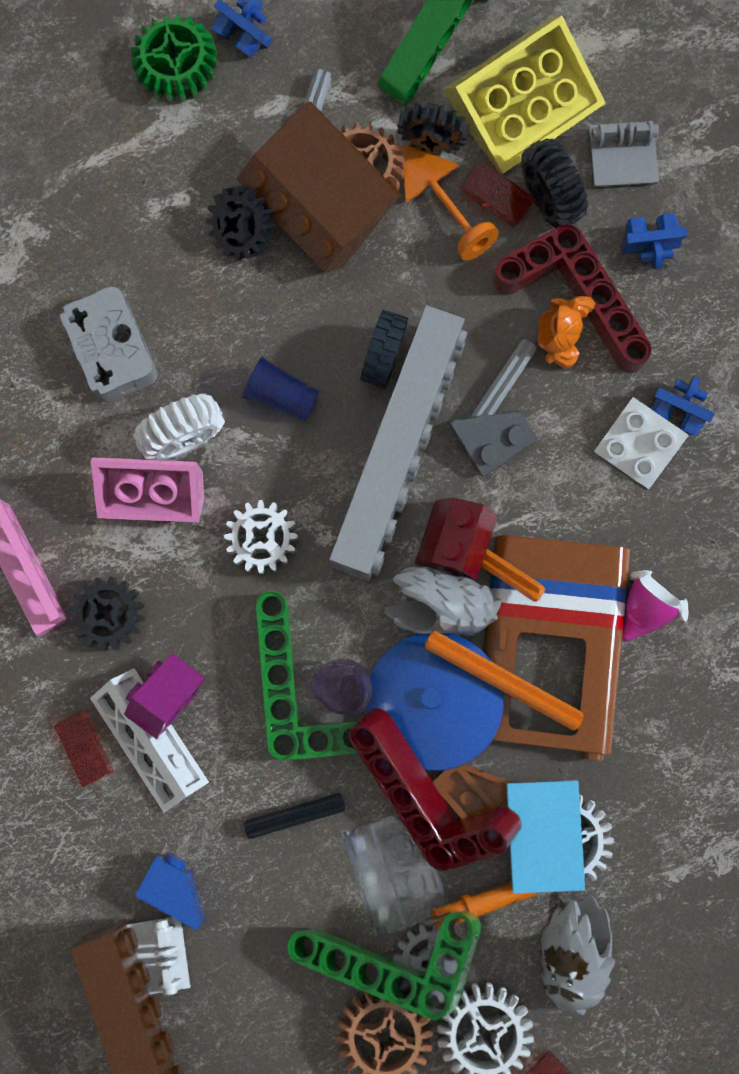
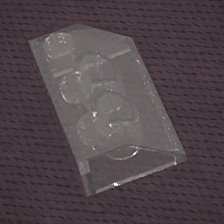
M396 812L341 832L375 936L403 931L431 917V909L449 904L438 870L426 861Z

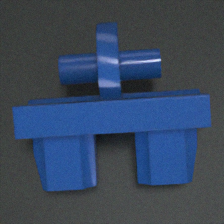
M218 0L214 7L219 10V13L211 26L212 29L228 40L237 25L241 27L244 31L234 45L249 57L254 55L261 44L267 48L273 40L252 24L255 20L263 24L267 19V16L261 12L263 7L262 0H249L248 2L246 0H238L236 5L242 9L241 15L222 0Z
M675 213L658 216L656 219L657 230L647 231L645 218H630L625 225V239L621 245L622 255L639 253L640 262L650 261L653 270L661 269L663 259L673 258V249L680 248L682 239L687 238L686 227L679 228Z
M696 376L692 377L689 384L679 379L676 380L673 388L683 392L682 397L657 386L653 393L656 399L652 410L666 420H669L675 406L686 411L678 428L694 436L701 430L705 421L711 422L715 414L690 401L694 397L704 402L708 395L707 392L697 388L700 378Z

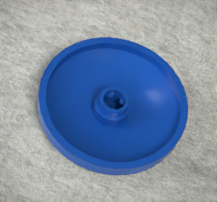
M416 634L392 646L374 667L366 691V712L373 708L386 711L394 720L425 771L455 769L477 758L495 738L503 718L504 692L427 650L424 646L430 634ZM443 634L491 661L480 648L467 639L454 634Z

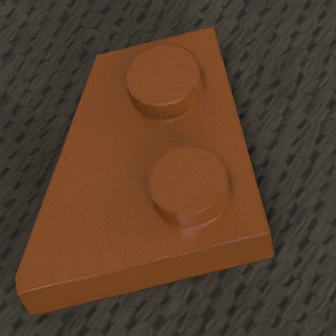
M467 764L443 771L432 781L440 795L461 819L498 807L507 808L506 783H512Z

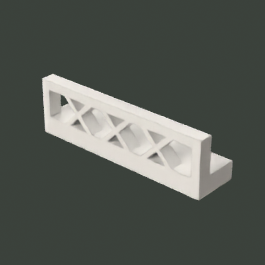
M135 668L109 680L90 699L165 813L209 782L172 725L156 740L124 716L129 703L126 700L127 694L136 683L144 684ZM107 694L114 701L115 710L111 709L104 698ZM126 725H129L134 732V739L130 738L126 732ZM144 753L149 755L153 762V768L149 767L144 760ZM163 783L169 786L175 796L171 800L163 789Z

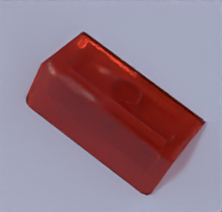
M80 710L54 725L82 788L114 773L86 710Z

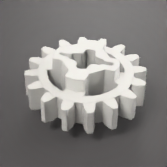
M259 500L255 509L249 503H246L245 509L247 512L242 514L240 511L235 510L234 514L238 519L236 523L232 521H227L226 523L232 530V533L224 535V539L233 543V545L226 549L227 553H237L238 555L235 557L234 563L238 566L245 561L246 572L250 573L254 566L257 567L260 575H264L265 567L270 566L273 572H277L276 563L281 561L287 565L289 562L285 554L287 552L295 554L296 549L290 545V542L298 540L297 534L290 533V530L295 528L296 524L294 521L285 522L289 515L288 511L285 509L278 514L277 504L274 502L270 505L269 509L265 508L263 500ZM258 516L269 517L266 521L255 522L252 519ZM282 527L284 539L280 547L276 543V534ZM243 528L246 531V541L240 547L239 535ZM259 531L262 534L267 532L268 541L265 544L261 541L256 543L257 539L254 536L256 532ZM257 553H268L271 556L266 559L251 558Z

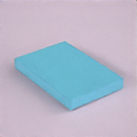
M578 781L506 783L507 808L513 810L521 820V829L510 844L512 892L585 891Z

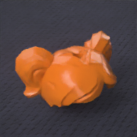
M578 296L570 301L553 298L550 301L551 310L544 312L539 318L537 341L539 342L538 345L548 352L545 359L548 364L554 362L565 369L571 368L577 362L579 352L574 344L579 340L580 333L582 332V318L587 317L596 304L591 297Z

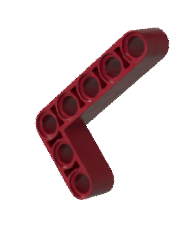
M572 224L561 225L499 260L495 269L493 283L495 288L502 294L510 295L559 269L575 297L586 296L592 298L593 294L603 295L607 303L599 304L595 302L596 304L592 312L588 313V318L621 370L627 373H634L639 371L650 358L652 347L648 338L578 227ZM568 240L572 243L573 247L569 249L563 248L558 241ZM539 255L545 260V263L535 264L531 261L530 256ZM584 267L589 271L590 275L581 276L576 272L575 268ZM509 270L514 272L517 278L507 280L501 273ZM617 321L621 323L624 331H614L610 327L609 322ZM626 349L637 350L640 353L641 359H631L627 355Z
M371 709L351 728L349 736L352 745L426 861L433 868L440 871H448L501 855L519 833L521 820L513 810L506 807H498L457 821L394 720L383 709Z

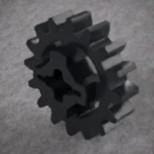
M415 103L414 108L406 106L405 110L400 112L397 134L402 135L401 139L403 141H411V147L420 146L422 151L432 154H438L439 150L449 154L451 149L460 151L461 146L466 145L469 124L465 123V117H456L457 111H445V106L427 103V106L423 107Z
M244 185L223 189V194L213 197L216 204L208 206V210L213 214V218L206 219V223L213 225L214 229L208 233L209 237H217L218 240L215 247H225L224 255L226 257L234 255L236 260L258 256V252L267 249L264 242L273 239V236L268 232V228L274 227L275 223L268 221L267 217L273 212L272 209H264L263 205L266 198H256V189L246 190Z
M109 577L107 584L101 578H95V587H91L86 583L83 584L86 593L83 596L75 593L73 597L79 601L78 606L69 607L70 611L77 614L76 618L69 621L70 625L80 627L75 636L78 638L87 636L85 645L92 647L98 641L97 647L101 651L106 650L108 643L113 650H119V641L121 640L126 644H131L129 634L131 632L140 634L141 632L135 626L136 622L145 621V617L139 615L137 611L145 607L144 603L134 601L139 592L135 589L127 592L129 583L123 580L117 586V580L114 577ZM116 592L120 595L112 599H106L101 593ZM90 603V615L86 618V610ZM100 604L113 609L110 612L113 623L102 618L105 614ZM129 609V617L125 625L123 623L124 613ZM107 628L114 635L99 636L95 632Z

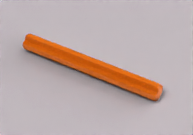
M433 631L427 638L424 646L427 650L567 728L576 730L583 721V712L443 634Z

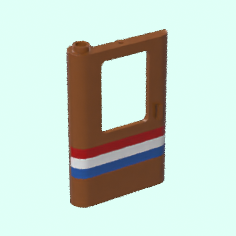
M498 535L495 537L494 553L545 587V592L537 602H533L491 574V594L493 598L501 599L502 603L496 614L498 619L485 628L483 652L491 662L514 674L518 636L522 633L582 639L586 643V657L580 707L584 717L575 735L570 736L512 728L509 725L511 696L504 693L503 718L493 740L583 751V759L603 761L604 754L611 755L630 549L620 546Z

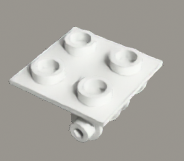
M632 397L594 452L647 489H650L689 435Z
M169 917L127 924L128 928L132 927L137 936L138 948L135 949L138 961H144L149 972L150 982L146 983L149 994L163 992V995H171L177 993V990L190 988L182 922Z

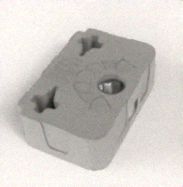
M112 286L63 307L65 312L60 314V319L85 373L87 383L99 400L111 402L149 386L156 381L158 376L156 366L130 306L120 289ZM82 318H84V319H83V321H84V325H83V326H84V328H85V332L82 330L81 327H79V326H80L79 320L82 319ZM127 334L128 341L122 343L120 341L121 336ZM103 371L109 376V384L105 386L103 385Z

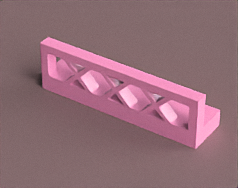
M0 499V567L35 635L40 637L69 621L12 508L8 503Z

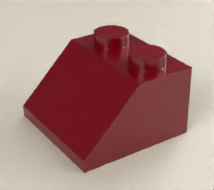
M454 497L435 500L415 564L432 569L446 570L458 576L477 580L498 516L484 504Z

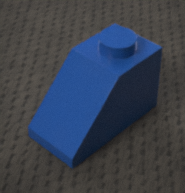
M168 853L167 856L161 854L154 859L135 896L197 931L205 918L192 871L184 867L186 861L172 853Z

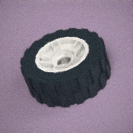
M382 310L360 376L361 381L386 389L404 337L408 317Z

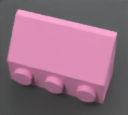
M116 458L91 459L97 518L199 522L204 503L203 471L197 462Z

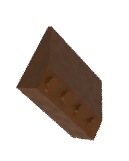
M311 101L302 106L252 156L236 179L241 185L246 187V190L256 189V198H266L263 205L264 209H272L273 212L270 216L324 272L343 268L401 195Z

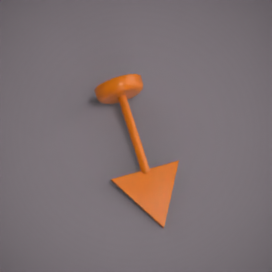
M401 143L402 156L404 158L403 170L406 203L431 187L465 231V234L457 244L459 256L463 261H469L482 255L498 238V229L491 222H482L471 227L437 183L441 178L456 169L459 164Z

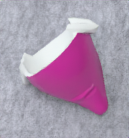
M643 570L629 574V579L634 582L627 598L622 639L630 641L656 631L678 617L681 621L686 622L689 615L687 598L679 600L651 578L652 571Z

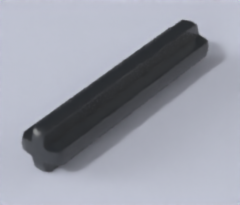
M337 793L252 818L244 822L245 833L248 839H253L338 814L345 810V803L342 795Z

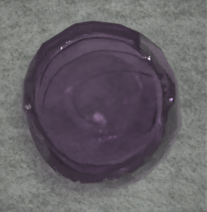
M346 658L335 659L321 666L317 673L314 674L311 686L315 698L328 708V711L338 715L350 716L361 713L366 709L372 697V684L368 673L358 662Z

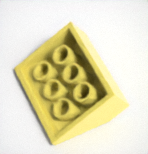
M562 15L546 19L443 89L453 109L457 111V116L465 117V123L469 124V133L500 174L505 173L520 163L521 154L525 149L531 147V144L546 138L555 139L606 104Z

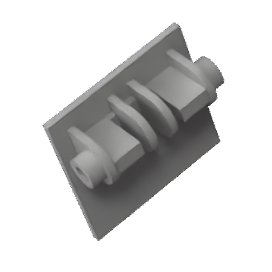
M653 121L589 125L594 187L659 183L655 137L659 136L658 124H654Z

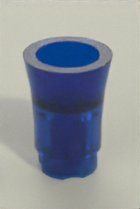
M262 356L247 382L242 399L261 403L292 417L296 415L306 421L320 391L308 387V383L281 370Z

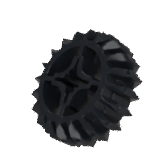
M546 138L531 144V147L525 149L521 154L520 166L523 169L522 175L525 178V185L530 192L529 195L532 197L534 204L538 207L540 214L544 215L545 220L555 228L561 225L566 226L577 223L587 214L588 202L586 200L587 193L584 190V183L580 178V172L575 167V161L571 160L568 151L564 150L563 146L553 138Z

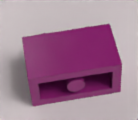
M173 653L164 663L158 660L146 676L149 679L143 685L139 682L136 683L126 696V700L129 703L124 716L156 740L195 698L205 679L203 675Z

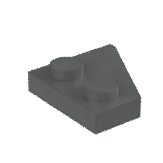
M518 410L501 412L494 415H478L473 418H456L447 422L477 472L483 477L537 440L524 415Z

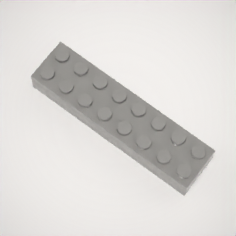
M426 305L329 560L332 569L370 582L372 574L379 575L385 559V552L381 551L383 544L390 545L397 527V520L393 519L395 512L401 514L403 512L409 488L405 487L407 481L414 482L421 459L417 455L418 451L425 452L433 427V425L429 424L430 419L437 421L445 395L441 393V390L448 391L456 366L453 359L459 361L466 343L465 340L468 332L463 330L464 318Z

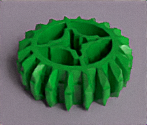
M177 13L174 20H170L164 14L163 22L158 23V21L152 18L151 28L142 26L141 32L143 36H135L134 42L136 46L131 47L133 58L131 65L133 71L136 72L137 81L143 84L144 89L148 93L153 91L158 99L166 94L167 100L172 103L174 97L178 95L183 102L186 99L185 94L191 93V95L197 97L198 87L207 90L208 84L206 80H214L215 74L213 69H217L218 66L216 58L218 53L216 45L213 43L212 35L205 31L202 23L195 25L194 19L191 16L183 22L182 17ZM173 50H175L177 57L175 58L177 64L176 66H174L172 58H174L172 53Z

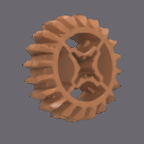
M356 121L353 130H349L343 124L341 133L374 167L378 165V160L383 157L387 164V169L383 176L398 191L400 186L398 180H402L404 177V170L401 169L404 167V158L399 156L401 154L400 145H393V135L384 137L382 126L376 131H372V124L370 122L366 125L365 129H360V125Z
M407 991L404 995L409 996L411 992ZM364 992L365 1002L358 995H354L352 1001L357 1009L355 1010L350 1006L344 1007L343 1013L350 1020L339 1019L338 1028L346 1032L340 1033L336 1037L337 1043L348 1044L339 1050L340 1057L347 1058L352 1056L348 1060L346 1068L351 1071L360 1066L357 1074H404V1071H407L409 1074H417V1069L413 1062L424 1066L427 1060L420 1052H431L432 1050L431 1043L423 1039L432 1037L433 1030L429 1027H422L430 1019ZM378 1008H386L378 1021H366L365 1024L359 1023L368 1012ZM396 1010L409 1019L414 1029V1037L406 1035V1031H402L395 1026ZM389 1020L390 1036L393 1039L390 1040L388 1038V1042L383 1043L382 1050L380 1051L379 1034L376 1032L379 1031L381 1033V1029H386V1024ZM355 1034L363 1036V1040L372 1043L375 1048L373 1060L365 1056L359 1049ZM405 1047L410 1048L400 1059L384 1063L388 1053L392 1050H404Z

